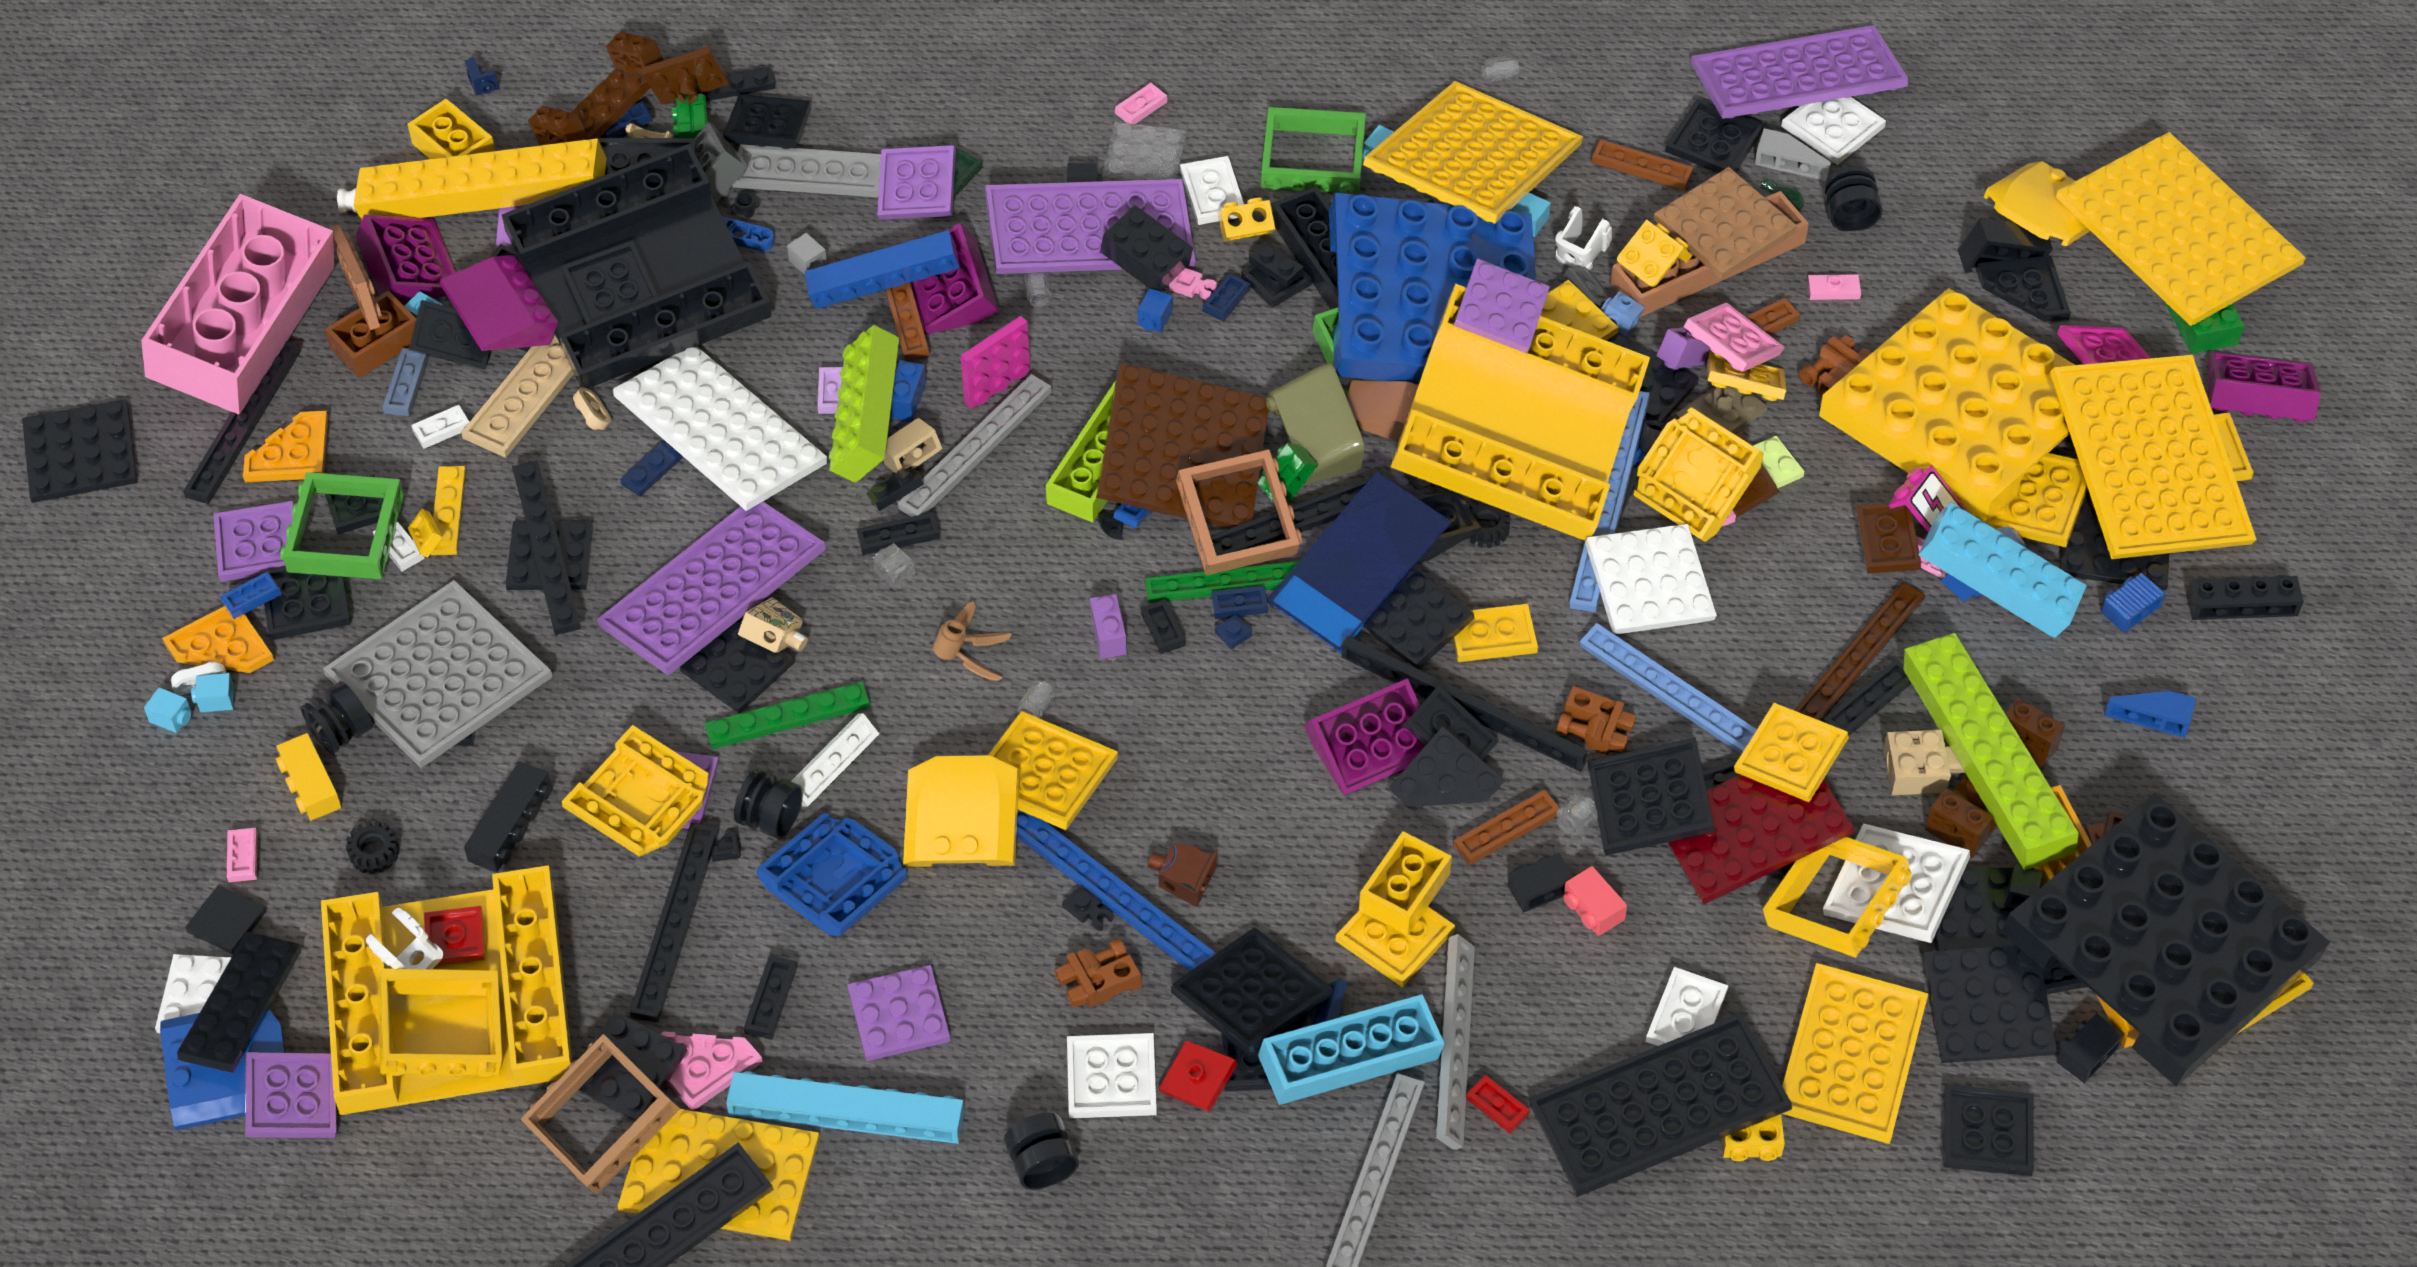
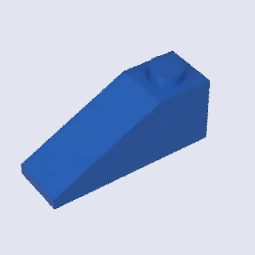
M2173 691L2115 696L2109 698L2104 716L2185 738L2191 722L2196 698Z

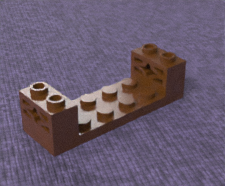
M624 32L615 35L605 46L615 70L599 86L595 87L592 93L581 101L571 113L542 106L528 120L539 145L600 138L651 88L642 75V67L664 61L656 41Z
M2017 697L2005 714L2041 771L2058 749L2065 725ZM1966 774L1953 792L1945 789L1931 806L1925 830L1949 845L1970 850V857L1973 859L1998 826Z

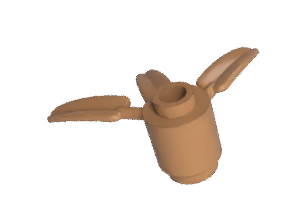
M974 601L969 602L955 620H949L940 627L932 646L933 651L939 658L944 660H953L959 657L964 661L963 666L969 671L983 678L999 681L1003 678L1001 675L974 659L966 657L959 651L964 641H972L974 646H989L1009 640L1012 633L971 634L966 636L965 630L970 624L976 608Z

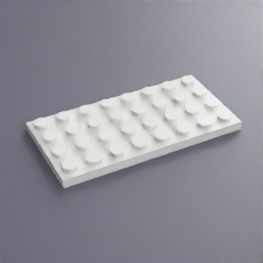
M697 346L687 348L685 351L669 357L613 389L616 399L745 511L827 464V456Z

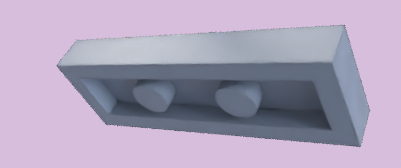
M402 348L383 404L384 414L410 416L429 358L428 355Z

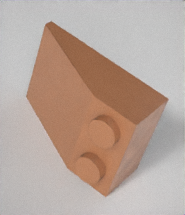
M1352 380L1346 398L1358 428L1399 442L1418 385L1407 381Z

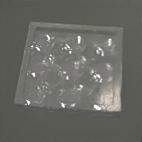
M1114 122L1102 173V181L1177 179L1187 130Z

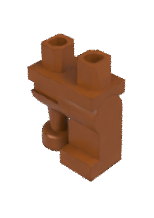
M1844 335L1837 339L1832 336L1828 340V344L1822 346L1820 357L1814 365L1804 366L1798 375L1800 380L1809 387L1814 386L1818 382L1817 393L1823 396L1827 392V387L1829 389L1833 387L1872 352L1862 349L1859 353H1856L1853 350L1855 342L1851 337ZM1826 369L1829 371V373L1825 372L1821 376L1819 375Z
M1573 686L1565 704L1564 713L1560 717L1556 734L1567 736L1568 732L1582 737L1587 748L1590 750H1600L1599 753L1607 755L1609 750L1624 753L1629 736L1618 733L1616 730L1618 728L1631 733L1635 725L1636 715L1624 711L1623 702L1616 701L1615 703L1609 698ZM1574 719H1575V720H1578V721L1587 723V725H1585V724H1580V723H1576V722H1573V721H1574Z
M1120 938L1110 941L1108 949L1096 953L1089 949H1082V951L1076 954L1072 952L1066 955L1067 963L1055 969V976L1060 986L1073 981L1077 985L1066 990V995L1072 1008L1086 1003L1091 1008L1096 1006L1097 1003L1106 1002L1113 996L1127 990L1132 992L1142 988L1141 974L1130 954H1127ZM1115 959V961H1113V962H1111V963H1109V964H1107V965H1104L1105 963H1107V962H1109V961Z

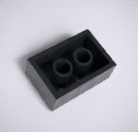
M1134 205L1103 235L1100 252L1148 288L1162 292L1190 265L1193 247Z

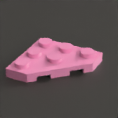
M664 1031L661 1033V1035L683 1045L688 1050L668 1081V1084L691 1111L696 1110L729 1087L733 1072L743 1073L752 1071L763 1063L760 1054L743 1037H733L732 1040L716 1038V1035L693 1034L692 1036L676 1035V1032Z

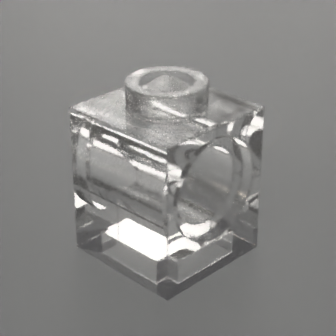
M894 543L886 549H881L873 557L875 573L895 591L916 577L914 561Z

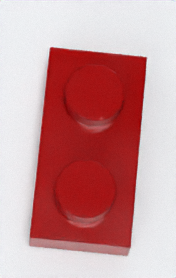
M1486 1075L1466 1095V1100L1509 1134L1530 1113L1529 1108Z

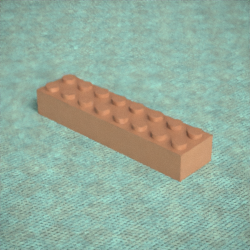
M1779 191L1765 198L1797 225L1796 233L1721 280L1688 251L1692 255L1690 260L1684 263L1678 258L1655 287H1650L1620 263L1613 265L1610 285L1616 293L1621 291L1645 307L1641 314V317L1805 244L1809 223L1786 196Z

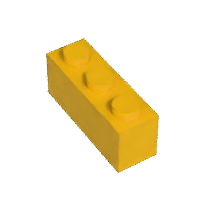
M308 733L276 746L279 757L275 758L281 773L287 771L289 777L285 778L291 794L294 792L298 794L295 802L301 814L306 812L309 820L312 821L341 808L338 795Z

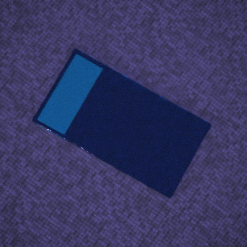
M1376 472L1268 597L1267 602L1331 646L1335 651L1342 653V643L1346 637L1354 638L1451 525V521L1382 474Z

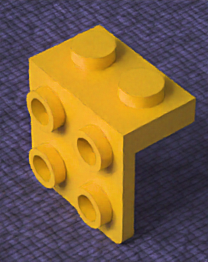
M1646 220L1618 255L1617 261L1650 287H1655L1678 258L1687 263L1692 255L1686 250L1688 245L1678 237L1675 240L1668 236L1670 231L1660 223L1655 226Z

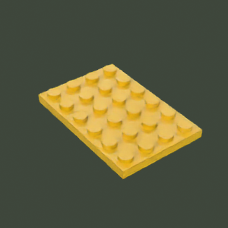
M1816 963L1782 1085L1792 1103V1110L1782 1114L1890 1144L1928 993Z
M680 1109L632 1158L617 1206L618 1210L638 1214L739 1142L772 1184L774 1190L720 1229L791 1241L818 1146L819 1132Z

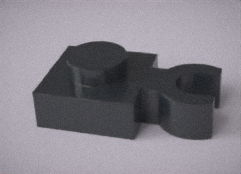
M1082 885L1062 902V907L1082 923L1088 918L1092 920L1093 927L1098 931L1103 930V924L1098 921L1100 918H1106L1110 922L1113 921L1112 912L1108 909L1100 908L1102 900Z

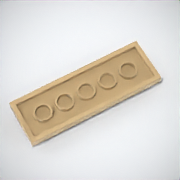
M555 334L550 345L534 346L529 349L461 432L463 439L505 458L510 454L574 375Z

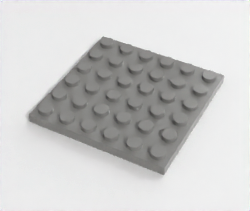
M454 580L323 668L324 674L334 684L343 681L351 688L362 702L371 720L420 768L433 761L553 677L551 670Z

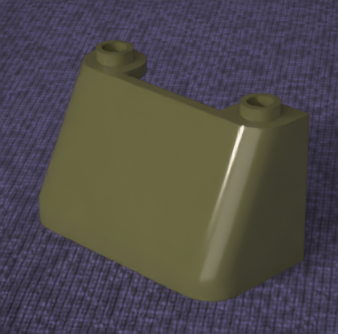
M1332 363L1321 365L1269 392L1268 398H1266L1269 413L1273 412L1276 417L1280 416L1290 443L1303 446L1310 454L1309 456L1318 464L1304 485L1361 470L1364 456L1363 439Z

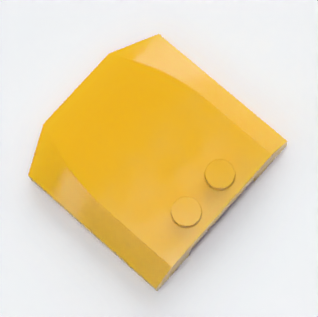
M2043 161L2028 163L1988 187L1984 194L1986 200L1991 197L1995 202L1994 209L1998 213L2042 239L2048 240L2050 236L2063 240L2061 245L2068 246L2090 232L2056 198L2058 190L2075 182V180L2068 177L2064 171L2055 169Z
M1691 407L1687 410V414L1678 420L1674 418L1666 424L1639 465L1637 472L1639 482L1637 491L1634 490V496L1676 524H1688L1690 533L1706 542L1718 533L1761 468L1764 453Z
M632 725L615 743L616 750L584 785L579 782L563 799L562 806L640 857L667 845L703 806L709 782V773Z
M991 755L936 756L909 769L904 866L933 867V864L986 863L987 866H1015L1019 770Z

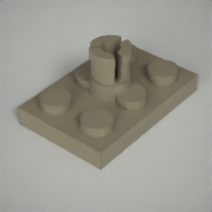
M1715 386L1675 413V418H1681L1692 407L1734 434L1767 411V406L1753 393L1743 394L1734 387L1719 388Z

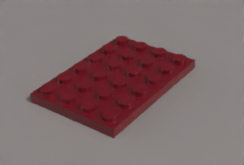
M1740 774L1707 790L1715 832L1667 842L1700 901L1705 905L1853 834L1854 827L1824 779L1810 802H1807Z

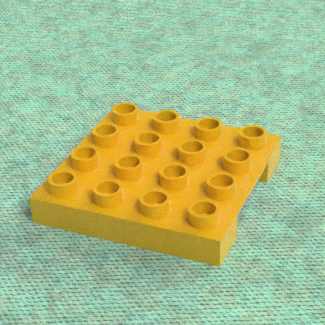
M1455 284L1447 301L1390 467L1586 541L1587 537H1592L1598 526L1610 487L1608 480L1629 413L1638 398L1650 357L1542 316L1539 318L1530 348L1526 354L1453 326L1466 287Z
M1948 288L1825 392L1822 396L1819 416L1907 473L1917 467L1921 469L1932 465L1967 511L1987 523L2018 495L2022 476L2070 434L2050 371L2054 367L2073 366L2075 364L2053 352L2047 345L2040 344L2015 329L2006 320L1997 318L1974 304L1965 295L1956 293Z
M549 865L492 874L493 890L384 907L378 892L321 901L333 1090L340 1115L559 1080L567 1072L568 1066L572 1063V1052L554 884ZM481 906L483 911L485 960L435 966L433 969L498 971L502 1062L499 1074L489 1077H481L479 1075L453 1077L444 1074H433L431 1076H421L419 1074H403L400 1076L380 1074L378 979L380 969L393 968L373 953L366 943L367 937L372 934L397 958L417 937L392 914L395 909L401 908L403 911H406L424 928L425 912ZM424 953L418 954L412 964H419L424 958ZM388 994L390 1054L489 1055L486 996Z

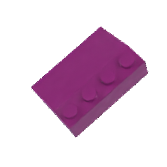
M364 214L355 237L379 296L389 291L403 306L419 291L433 299L447 296L439 284L440 280L456 273L434 219Z
M961 223L948 229L956 244L960 268L948 273H941L923 280L910 282L924 335L977 324L999 311L976 237Z
M515 255L491 257L440 280L439 284L481 351L550 345L558 321Z
M2209 351L2208 401L2214 410L2218 412L2239 411L2247 416L2262 414L2272 419L2286 417L2296 422L2315 421L2321 391L2313 364Z
M1408 678L1303 724L1314 750L1343 795H1347L1404 770L1425 746L1403 726L1420 706Z

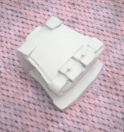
M1574 206L1570 212L1567 226L1556 235V259L1571 268L1586 267L1588 270H1591L1593 260L1601 251L1605 252L1610 245L1612 227L1608 221L1602 219L1584 249L1574 245L1573 243L1582 232V210Z
M401 908L395 909L392 914L417 938L397 958L372 934L366 939V943L373 953L393 969H433L443 958V951L428 939V934L424 931L425 929L421 924ZM424 953L423 960L419 964L413 965L414 958L418 954Z

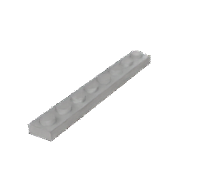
M1031 374L922 479L924 485L907 494L898 502V509L910 517L927 514L1052 393L1051 386Z
M1459 934L1450 936L1448 942L1444 1023L1442 1026L1445 1044L1441 1051L1438 1119L1436 1126V1138L1451 1149L1463 1148L1475 953V946Z
M1397 1073L1326 1267L1360 1266L1424 1090V1081Z

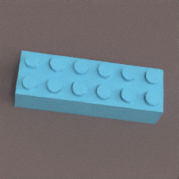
M1949 502L1936 516L1918 554L2055 638L2070 625L2087 586L1952 502Z
M1422 994L1263 1039L1258 1056L1277 1102L1281 1105L1438 1060L1445 1043Z

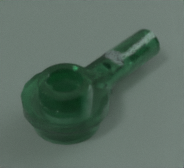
M1768 179L1762 182L1761 186L1771 194L1781 191L1798 211L1803 208L1804 199L1799 191L1778 187Z

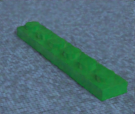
M862 681L704 723L711 749H716L870 708V702Z

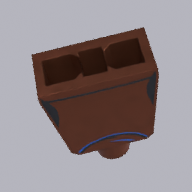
M1175 843L1172 845L1167 856L1152 852L1147 867L1159 871V887L1198 907L1218 866V851Z

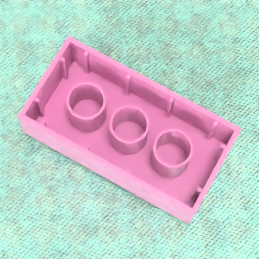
M239 194L141 340L145 377L228 411L240 414L334 269L333 230Z

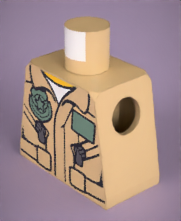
M772 597L745 613L738 635L777 653L788 646L800 652L808 641L807 637L799 633L803 623L802 619Z

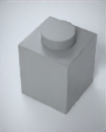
M807 233L794 239L787 245L789 262L804 275V271L827 265L826 250Z

